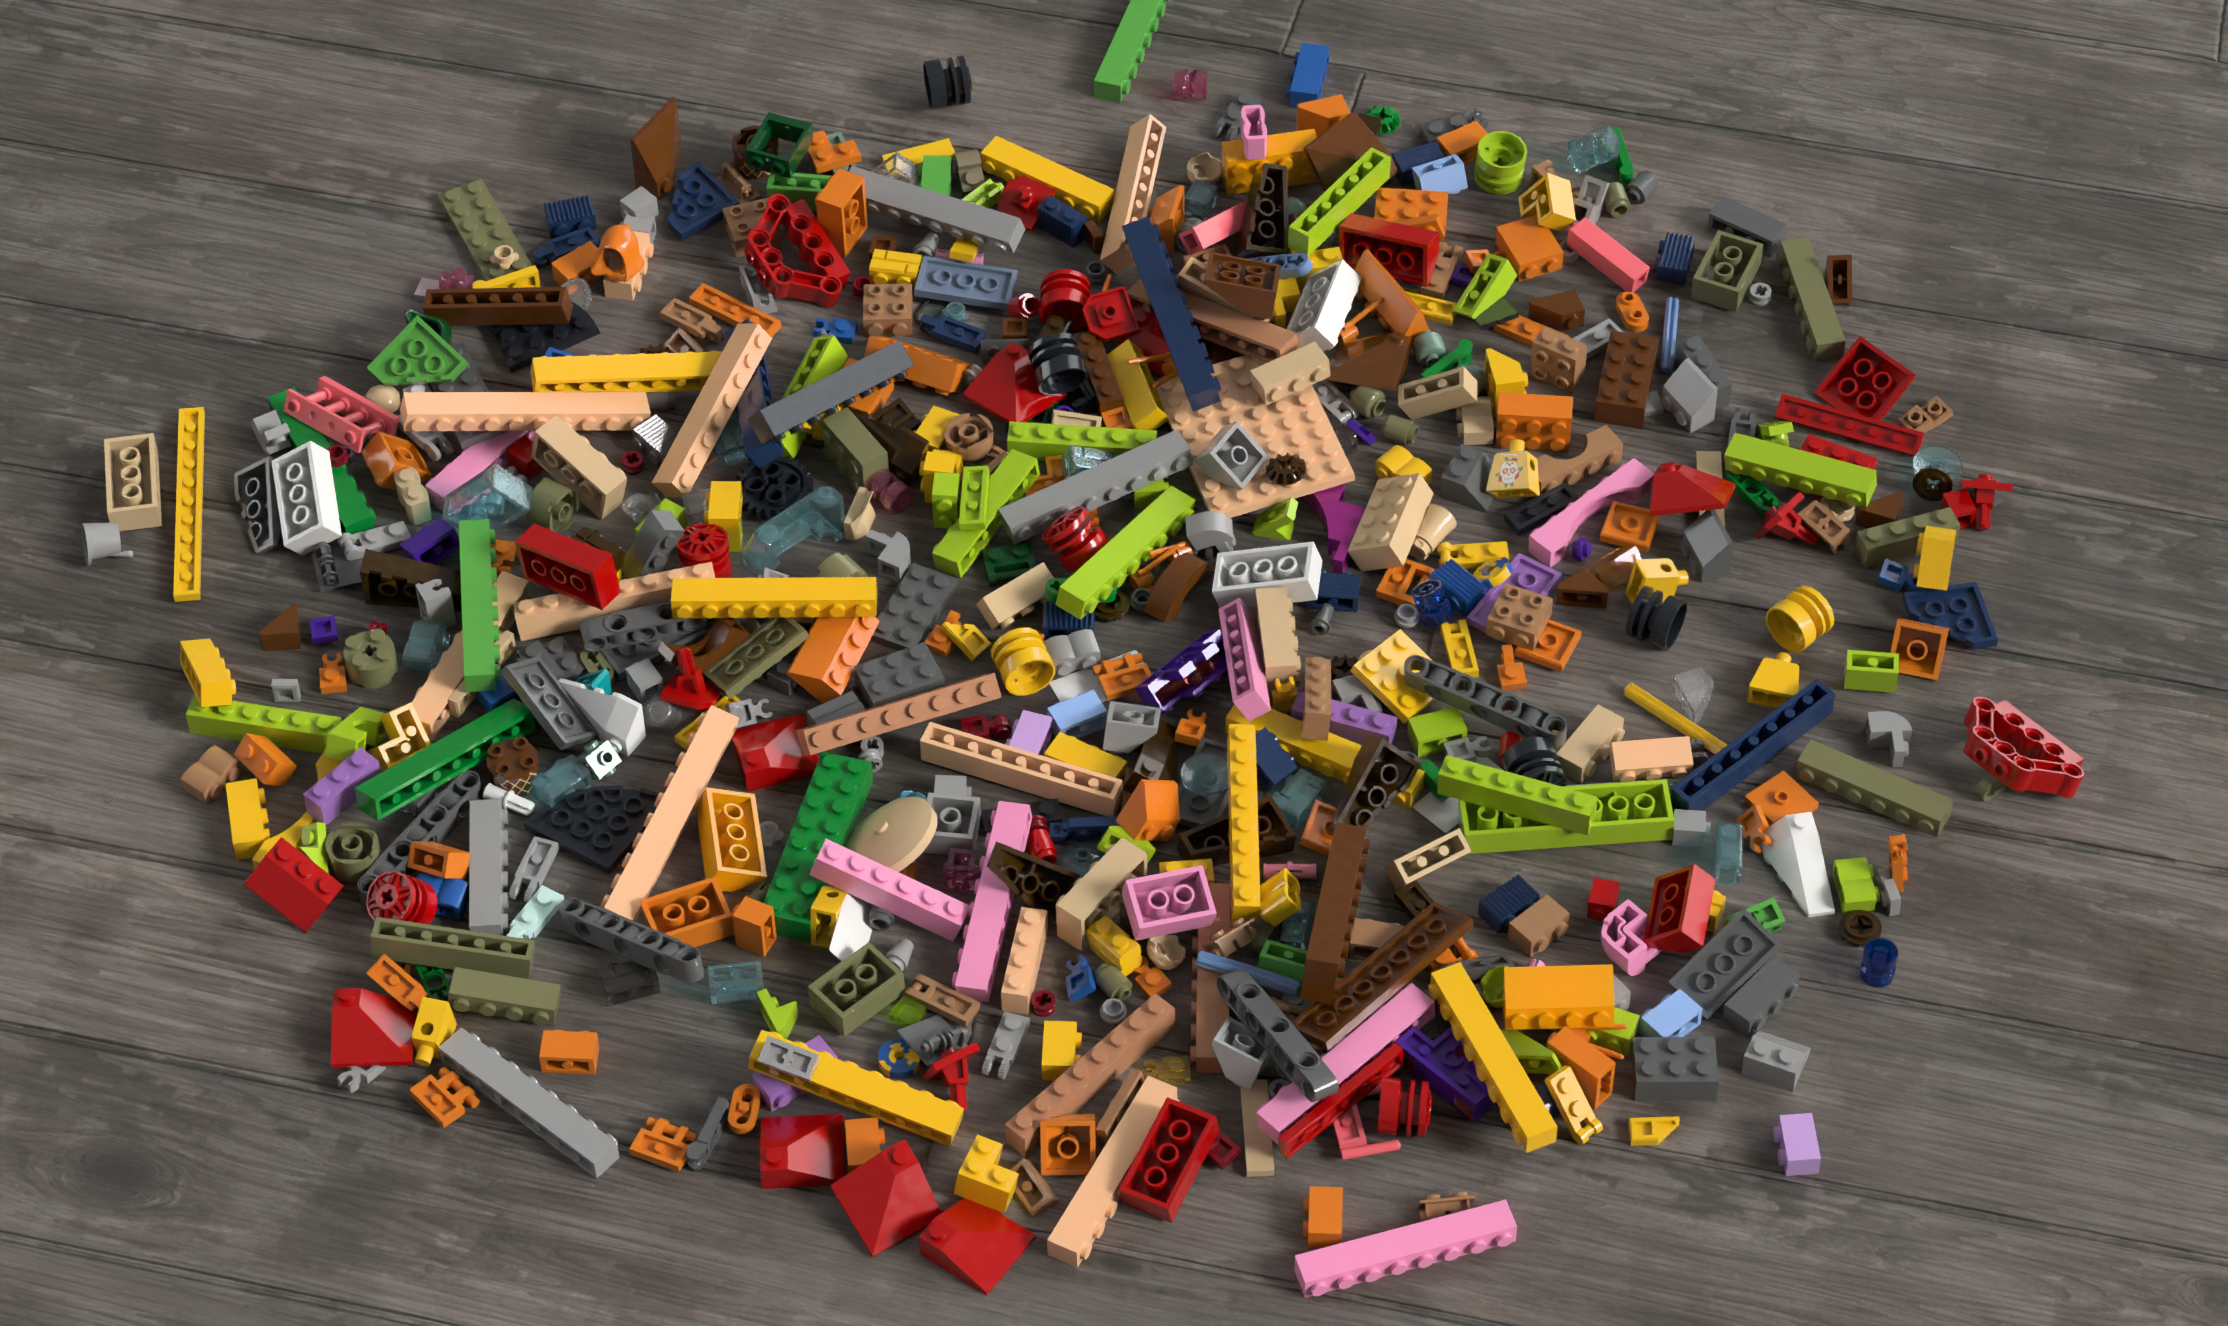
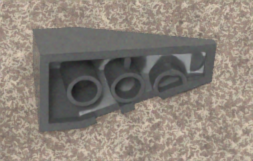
M269 456L234 473L235 498L237 502L241 503L243 509L241 515L243 519L247 520L249 525L248 534L255 553L258 555L277 547L281 531L272 460L274 458Z

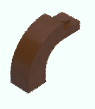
M1188 552L1179 555L1169 564L1158 579L1149 596L1144 612L1163 622L1176 620L1182 602L1189 590L1197 582L1211 579L1215 569L1207 566V561Z
M717 618L709 633L698 643L691 646H679L662 641L657 650L665 657L664 661L676 667L681 672L676 650L683 647L690 648L695 667L701 668L703 676V672L744 641L748 637L749 632L736 620Z

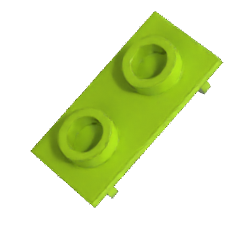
M990 178L961 200L990 208L997 203L1000 195L1003 193L1004 186L1001 182L993 183Z

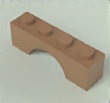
M1604 425L1586 434L1585 450L1575 458L1556 459L1546 454L1537 457L1539 495L1563 483L1573 485L1589 475L1596 474L1599 470L1615 465L1622 460L1623 442L1607 425Z
M1305 657L1302 678V691L1304 692L1302 738L1328 741L1331 720V660L1322 657Z

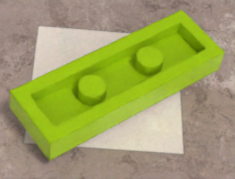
M988 466L963 468L959 516L960 531L985 529L990 475Z

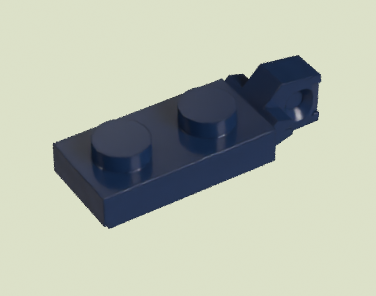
M587 226L546 241L547 244L542 249L533 251L534 262L537 267L547 266L589 241L599 248L600 241L591 227Z
M923 314L919 320V330L927 333L930 337L975 354L981 346L980 340L986 339L985 330L944 315L936 319Z
M1118 816L1069 818V822L1049 823V835L1052 842L1063 843L1069 840L1086 842L1090 839H1102L1109 826L1120 825L1115 821Z

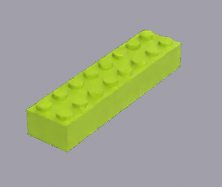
M1667 779L1564 786L1568 789L1597 796L1596 816L1588 836L1458 799L1460 830L1472 851L1468 854L1672 840L1674 816Z

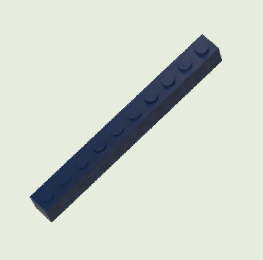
M1149 216L1123 225L1122 229L1192 411L1194 412L1221 402L1218 392L1222 391L1217 377L1212 378L1211 374L1215 373L1210 359L1206 361L1204 358L1208 356L1204 343H1198V340L1201 339L1197 325H1191L1192 322H1195L1190 308L1185 309L1184 307L1188 305L1184 292H1178V288H1181L1177 274H1171L1175 270L1170 257L1165 258L1164 256L1168 254L1164 241H1158V238H1161V234L1157 224L1152 225Z

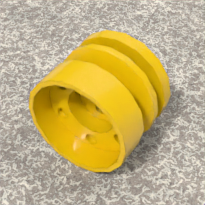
M1803 585L1797 587L1784 600H1780L1767 611L1766 624L1772 637L1781 647L1789 652L1799 653L1833 627L1834 614L1829 603L1820 592L1812 587Z
M1031 628L1011 630L1002 635L991 649V657L1000 672V677L1006 689L1011 694L1024 696L1036 693L1045 688L1055 675V665L1046 651V646L1037 630Z

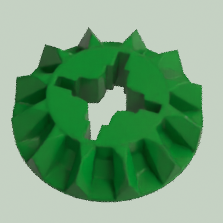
M1385 104L1383 107L1375 105L1373 109H1367L1365 115L1385 117L1382 120L1379 131L1381 135L1394 132L1400 125L1399 112H1395L1394 107L1386 108Z

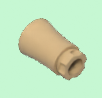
M1429 505L1409 554L1417 560H1425L1428 555L1433 553L1439 543L1456 528L1457 522L1454 516L1439 505Z

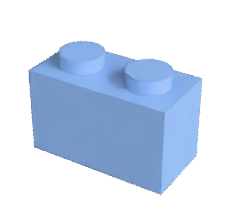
M1456 154L1412 167L1416 190L1448 192V194H1457L1461 190L1468 188L1464 163Z
M1094 690L1078 694L1074 698L1055 703L1047 708L1048 716L1053 717V733L1055 736L1061 732L1079 739L1106 728L1107 710Z
M1679 989L1672 995H1666L1659 1005L1653 1009H1647L1642 1014L1639 1033L1643 1037H1684L1701 1024L1703 1008Z

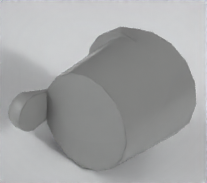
M117 522L82 523V544L87 566H90L94 559L109 556L120 558L133 557V551L121 552L120 533Z

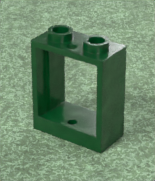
M768 112L746 148L747 167L791 178L813 142L812 124ZM771 137L796 143L788 158L763 152Z

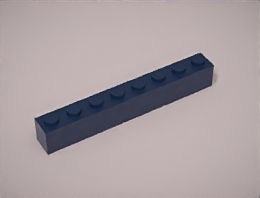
M746 319L745 321L741 322L740 324H752V323H751V321H750L749 319ZM736 326L724 332L726 342L724 343V348ZM765 353L735 407L739 413L737 420L742 429L740 436L745 445L743 449L744 455L748 461H753L759 468L784 454L782 440L775 444L769 441L762 445L748 421L749 417L774 403Z
M1815 679L1671 787L1670 799L1672 810H1705L1832 714L1835 693L1818 679Z

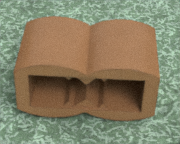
M216 745L210 747L201 756L199 761L190 766L182 775L181 783L183 790L206 804L210 803L222 794L223 788L226 786L225 783H231L238 779L241 771L239 760Z

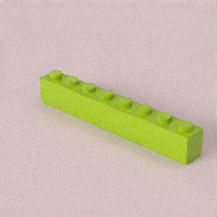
M1170 486L1059 587L1055 605L1078 619H1082L1087 613H1092L1102 599L1106 600L1116 586L1120 587L1129 574L1133 575L1141 563L1147 562L1152 557L1148 555L1149 551L1163 548L1171 536L1178 534L1180 528L1186 523L1185 517L1195 514L1193 509L1196 500Z

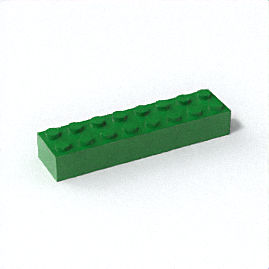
M827 752L821 753L763 902L774 908L776 936L811 943V907L822 886H833L809 875L825 839L846 847L850 836L856 828L873 783L871 761Z

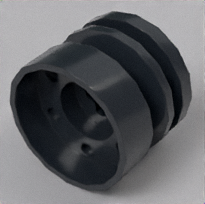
M964 56L956 57V67L952 57L947 58V69H943L939 59L923 62L924 82L930 109L947 107V96H951L954 105H959V94H961L964 104L971 103V75Z
M1055 333L1035 341L1027 351L1032 369L1035 371L1034 375L1039 391L1045 395H1061L1071 392L1085 383L1088 378L1083 359L1080 357L1081 354L1076 337L1072 334Z
M1644 586L1629 611L1626 634L1631 637L1637 635L1638 639L1643 641L1651 633V645L1669 650L1682 629L1687 613V601L1669 595L1663 602L1662 591L1656 590L1654 592L1652 587Z
M1531 737L1513 744L1503 755V766L1507 772L1561 787L1567 786V778L1559 762L1555 746L1547 738Z

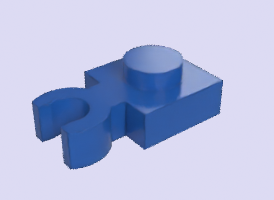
M817 318V328H813V336L834 335L839 343L852 345L858 328L857 321L833 318V322L830 323L826 319Z
M1885 558L1877 583L1899 592L1902 587L1906 588L1908 592L1921 589V587L1915 585L1918 579L1913 578V574L1907 573L1909 567Z
M1082 954L1079 955V962L1076 965L1071 960L1067 961V968L1072 972V974L1065 977L1068 997L1075 1002L1096 990L1094 972L1089 967V960Z

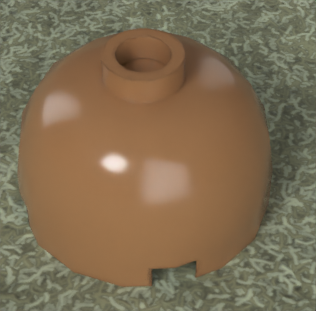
M965 413L954 417L947 423L944 439L949 451L962 455V460L965 462H972L982 459L989 453L993 446L994 432L991 422L985 416L978 414V417H970V413Z

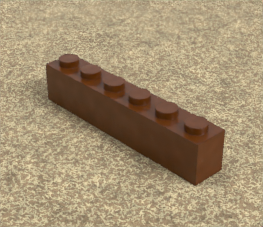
M566 287L427 289L422 309L426 315L443 318L450 326L569 324L573 304Z

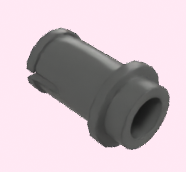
M1320 604L1316 617L1310 623L1311 630L1316 635H1324L1330 630L1329 623L1334 614V608L1330 604Z

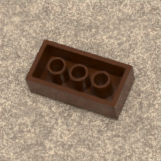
M1618 331L1610 332L1596 398L1594 421L1643 428L1657 361L1659 337Z

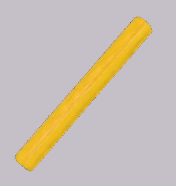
M1629 683L1625 687L1624 696L1684 735L1689 736L1690 739L1701 740L1704 748L1713 754H1717L1727 746L1726 743L1634 683Z

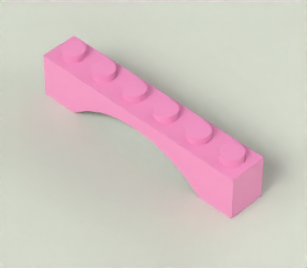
M1635 458L1626 464H1622L1616 472L1609 477H1604L1597 486L1587 490L1577 501L1569 503L1565 510L1558 515L1552 516L1542 527L1534 529L1529 536L1528 552L1551 568L1567 556L1568 546L1573 534L1586 519L1599 511L1610 508L1612 501L1634 504L1652 492L1654 473Z

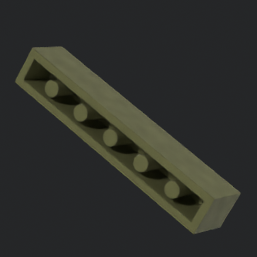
M1809 237L1782 240L1780 242V250L1776 252V259L1778 265H1782L1783 281L1789 285L1788 294L1790 300H1794L1795 315L1800 317L1801 332L1803 335L1806 334L1808 352H1812L1815 361L1842 358L1844 356L1846 340Z
M1810 739L1797 760L1795 777L1800 778L1804 782L1819 786L1830 793L1847 798L1853 803L1868 807L1877 813H1882L1896 819L1900 823L1917 828L1923 833L1938 837L1951 816L1953 799Z
M376 917L371 934V958L379 959L383 954H386L391 960L452 970L455 967L525 979H530L534 962L535 940L381 917Z

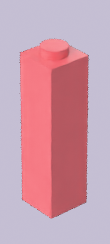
M1247 200L1178 234L1188 255L1190 256L1240 231Z
M1585 217L1580 222H1575L1570 226L1567 231L1566 245L1572 250L1577 251L1581 257L1626 292H1635L1646 283L1650 267Z

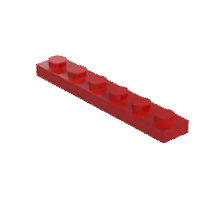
M1783 393L1775 414V418L1792 422L1917 458L1925 433Z
M1394 1043L1388 1049L1382 1050L1375 1060L1361 1067L1358 1073L1350 1080L1344 1081L1339 1086L1338 1093L1323 1098L1312 1111L1304 1113L1296 1124L1291 1128L1283 1130L1278 1137L1279 1154L1286 1160L1289 1159L1380 1085L1383 1077H1390L1404 1065L1403 1048Z

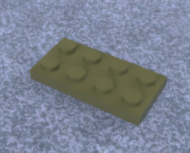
M791 617L772 618L706 669L703 674L708 681L731 699L752 681L761 677L766 670L780 662L789 652L799 647L810 636Z

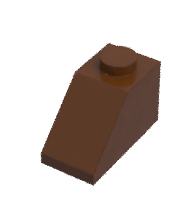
M1575 289L1529 300L1528 317L1532 321L1558 331L1584 326L1585 309Z

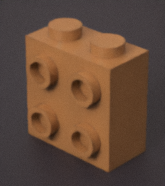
M768 198L722 208L724 226L736 257L745 256L744 247L748 234L757 227L763 216ZM783 224L778 227L770 242L773 248L782 247V237L785 236Z
M912 284L864 285V336L912 335Z
M1543 327L1532 342L1530 375L1555 385L1560 389L1574 393L1585 378L1587 345L1547 327Z
M1505 583L1487 618L1486 635L1496 640H1502L1533 651L1552 615L1553 598Z

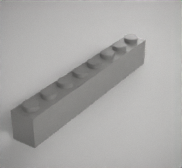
M851 166L849 170L851 173L864 177L866 208L874 213L880 211L893 219L898 220L902 218L916 226L925 225L935 232L941 233L944 231L957 239L966 238L979 246H984L985 244L1002 253L1005 251L1014 253L1025 231V227L1018 217L858 167Z
M1177 429L999 508L1002 526L1014 545L1044 532L1057 518L1075 507L1084 506L1088 512L1095 510L1104 504L1192 466L1193 460L1190 447Z
M461 1027L439 1047L441 1063L451 1071H455L463 1080L596 1179L619 1159L618 1142L611 1134L603 1133L591 1119L583 1118L572 1105L564 1104L553 1091L545 1090L533 1076H526L514 1062L506 1061L495 1048L487 1047L483 1044L475 1033H468Z

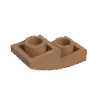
M1935 396L1921 408L1915 405L1898 418V422L1906 428L1926 433L1951 418L1953 410L1938 396Z

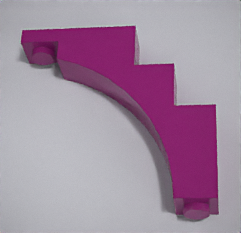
M1341 484L1300 497L1313 509L1324 527L1328 543V554L1331 555L1330 564L1333 565V573L1338 574L1344 573L1351 559L1348 549L1366 509L1365 507L1345 503V484Z

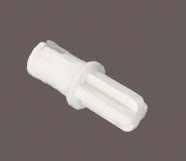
M489 783L483 792L484 799H501L503 809L509 808L525 816H529L534 810L535 804L532 801L515 795L513 790L508 792Z

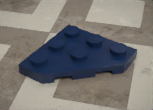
M698 162L679 173L678 185L672 201V210L668 218V227L681 240H684L722 219V208L739 205L740 202Z
M1977 582L1948 586L1947 591L1925 589L1903 593L1902 600L1909 619L1949 628L1948 638L1971 649L1997 646L1998 637Z

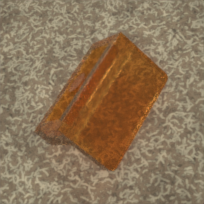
M1636 546L1620 547L1586 567V569L1591 574H1594L1609 591L1628 580L1631 576L1635 560H1641L1642 558Z

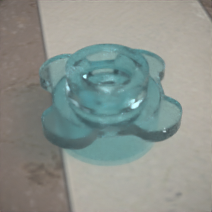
M951 302L942 310V315L961 322H966L970 318L969 314L965 312V306L960 302Z

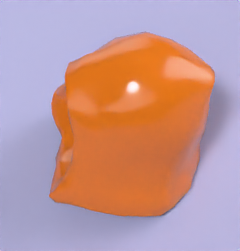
M628 224L614 225L605 231L598 251L592 260L590 270L592 275H606L610 281L619 280L626 282L643 268L644 259L639 252L638 239ZM608 252H619L623 258V267L617 271H612L605 264V254Z

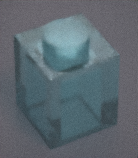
M1195 179L1184 197V214L1206 221L1217 204V185Z

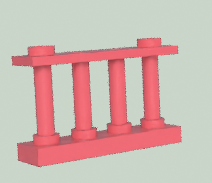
M326 376L319 378L316 393L303 396L292 389H288L283 412L357 453H360L362 450L364 437L378 431L396 437L400 419L399 416ZM317 402L324 404L325 407L317 404ZM338 412V413L342 414V415L345 416V417H341V416H339V415H337V414H335V413ZM354 423H358V424H360L361 426H364V427L360 428L359 426L355 425Z

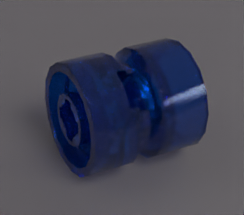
M1440 580L1425 581L1411 591L1416 607L1420 608L1419 615L1425 626H1438L1453 617V608L1448 598H1446V591Z
M1874 938L1865 944L1860 976L1867 985L1882 988L1892 983L1898 960L1896 945L1891 940L1885 938Z

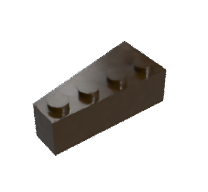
M1264 163L1253 173L1235 257L1255 258L1290 254V248H1288L1287 166Z
M365 549L360 576L366 604L419 608L415 585L418 583L424 584L434 579H441L442 584L435 586L433 590L438 591L441 588L449 587L454 610L462 611L460 570Z
M1272 795L1257 800L1259 858L1294 851L1296 834ZM1229 813L1179 834L1177 851L1183 861L1212 859L1213 866L1230 863Z

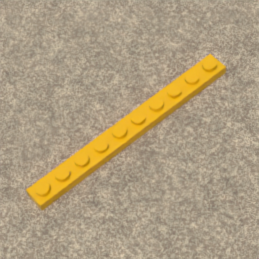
M204 407L179 409L173 592L175 602L200 600Z

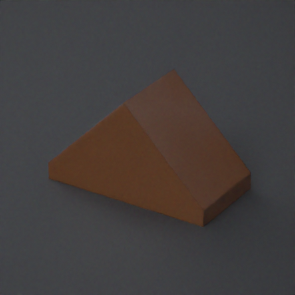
M1827 255L1824 281L1832 304L1852 303V255Z
M1903 491L1871 501L1867 508L1858 506L1856 524L1868 529L1898 521L1903 506Z
M1586 568L1581 569L1558 584L1556 605L1607 609L1608 588Z
M293 603L258 632L262 650L301 649V619L297 604Z

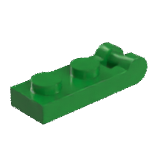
M1620 128L1610 129L1609 139H1606V148L1608 153H1612V166L1614 170L1617 169L1620 177L1618 183H1621L1625 189L1632 181L1634 168Z
M1467 339L1460 340L1458 348L1448 355L1441 357L1430 368H1426L1421 373L1420 379L1453 370L1458 365H1470L1472 362V342Z

